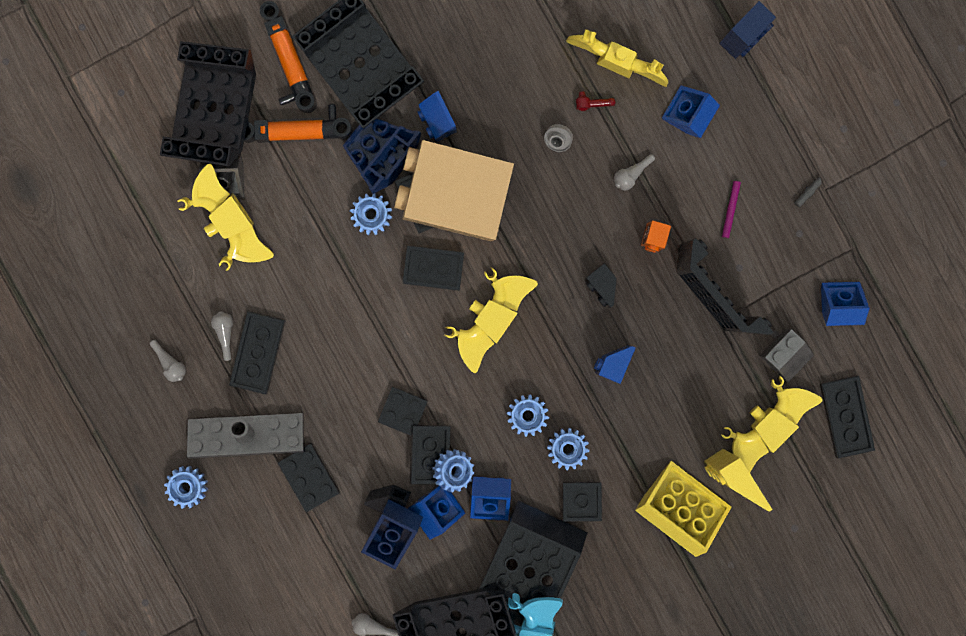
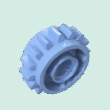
M366 193L365 198L358 197V203L353 202L355 209L350 210L354 214L351 220L356 221L353 225L355 228L360 226L359 231L361 233L366 230L367 235H370L371 231L378 235V230L384 232L383 227L385 225L390 226L387 221L392 219V216L389 215L392 209L387 208L388 201L382 202L383 196L376 198L374 193L372 197H369ZM371 209L376 210V217L374 219H368L366 216L367 212Z
M531 394L528 395V398L521 395V400L519 401L515 398L516 404H510L509 407L512 411L507 412V415L511 416L508 419V423L513 422L511 429L517 428V434L524 432L525 437H527L528 433L535 436V431L537 430L541 433L540 427L547 426L544 419H549V416L545 415L548 408H542L545 404L544 401L538 403L539 397L532 399ZM526 410L533 412L531 420L523 419L522 415Z
M568 428L566 432L560 429V434L554 432L555 438H550L549 441L552 444L547 446V449L552 451L548 453V456H554L552 463L558 462V468H561L563 465L566 470L569 469V466H572L573 469H576L577 464L582 466L581 461L582 459L587 460L585 453L589 452V449L585 448L589 444L588 441H582L585 436L583 434L578 436L579 431L576 429L573 433L571 428ZM566 444L573 445V451L569 454L563 452V447Z
M456 449L453 452L446 450V454H440V458L435 460L436 464L433 467L435 471L433 478L437 479L436 484L440 485L443 490L448 489L449 492H454V490L460 492L462 487L467 488V484L472 482L471 477L474 474L472 469L474 464L470 463L471 457L466 456L465 452H459ZM455 467V468H456V471H455V473L452 475V474H451L452 468Z
M181 466L179 471L176 469L172 471L173 476H167L169 482L164 484L167 487L165 494L169 495L168 501H174V506L180 504L181 508H185L186 505L192 508L194 503L198 505L201 503L200 499L206 497L203 492L208 490L205 487L208 481L203 479L204 473H198V468L192 470V467L188 466L185 470ZM184 482L189 484V492L183 489Z

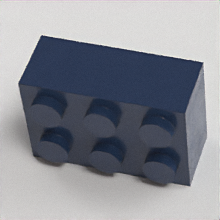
M758 1L719 44L733 58L736 59L739 55L744 57L774 26L771 22L776 17Z
M388 500L371 530L361 553L396 570L417 534L423 516Z

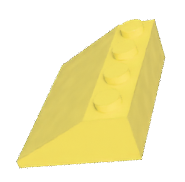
M722 449L704 460L707 465L704 467L706 472L714 480L716 479L718 483L725 484L765 510H772L738 456Z
M670 461L643 496L635 511L697 557L708 551L731 506L674 462Z

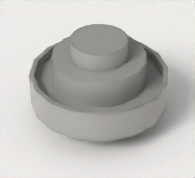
M554 124L547 129L544 141L551 150L563 152L570 148L573 134L566 126Z

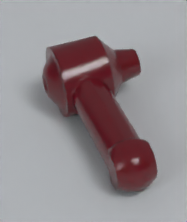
M582 91L579 92V97L576 99V110L586 111L590 107L615 106L616 101L614 98L590 100L585 92Z

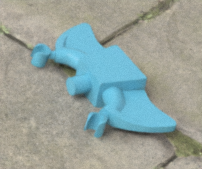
M513 593L512 599L508 598L509 608L519 609V612L524 616L522 627L514 624L517 636H553L556 623L553 621V618L561 608L563 600L554 597H541L521 604L520 596Z

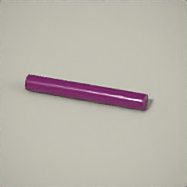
M733 181L722 233L723 238L729 239L741 185L739 181Z

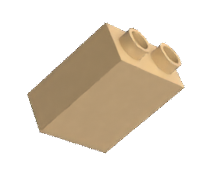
M422 140L419 150L408 148L403 170L413 172L410 187L399 186L394 208L404 210L403 220L487 241H494L497 237L514 164Z

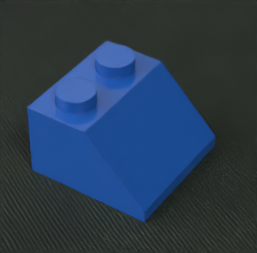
M680 86L662 119L686 134L701 138L720 105L708 93Z
M439 91L433 93L419 104L420 110L417 113L422 122L426 121L428 125L426 131L430 139L434 138L438 142L457 132L456 125Z
M828 282L821 284L822 314L826 326L865 325L870 308L860 282Z
M627 345L602 355L601 359L598 358L594 365L595 373L621 384L635 347Z
M473 477L470 518L508 521L511 479Z
M440 485L422 496L408 508L423 516L420 527L429 540L443 534L465 514L453 494L448 489H441Z

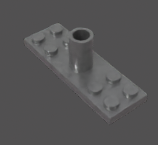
M303 413L188 419L187 458L189 459L304 452Z

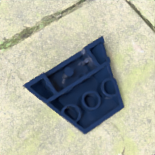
M376 119L364 129L359 125L344 143L343 147L374 194L390 186L403 171L408 148L417 149L421 132L412 131L405 127L395 126Z

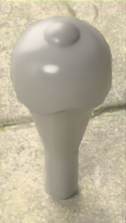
M650 154L641 162L617 171L614 176L615 186L623 191L631 189L642 171L655 160L654 155Z
M220 311L212 317L211 326L215 330L222 346L224 360L229 361L231 360L230 337L233 318L230 314Z
M152 340L150 346L158 355L165 378L171 382L181 381L186 374L184 364L178 362L165 352L156 340Z
M358 614L351 623L354 633L359 636H399L397 630L383 626L371 619L368 614Z

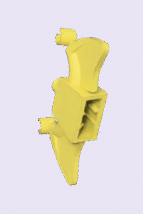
M585 29L583 35L569 36L566 40L569 44L600 56L597 62L598 65L630 79L634 71V73L645 76L664 87L668 85V79L661 71L664 66L655 59L652 63L637 59L635 51L615 42H610L606 45L595 38V32Z
M207 164L194 182L192 200L183 197L177 201L185 203V206L180 207L179 210L184 211L193 205L194 207H204L210 212L208 217L212 223L204 227L205 232L209 237L219 232L224 239L228 238L230 242V248L227 252L228 256H224L219 263V266L223 262L228 264L226 271L230 269L233 258L242 262H261L273 258L274 253L258 239L253 228L254 222L234 193L230 195L220 184L213 165Z
M491 267L493 275L488 276L485 271L484 275L493 282L491 285L495 292L492 301L489 300L484 306L475 300L469 308L478 315L474 321L476 324L469 330L460 329V331H456L451 326L445 327L452 330V334H444L445 337H458L460 355L473 373L478 371L485 352L494 345L493 341L497 343L518 314L515 311L518 310L520 302L538 285L537 281L523 276H507L498 280L495 269Z
M779 376L780 385H776L774 379L771 380V386L778 391L776 392L778 402L774 409L769 407L764 412L758 405L750 411V414L756 419L751 425L752 431L746 434L734 433L731 428L725 427L724 429L730 430L731 434L728 437L724 435L722 437L725 439L733 438L732 454L742 460L750 473L762 456L769 453V451L774 453L799 428L796 424H798L803 414L822 402L820 396L799 388L783 389L784 379Z

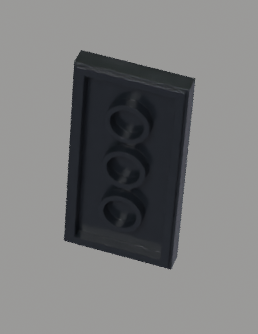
M247 311L229 386L265 395L268 394L286 320Z
M859 376L820 383L836 458L839 459L875 451Z

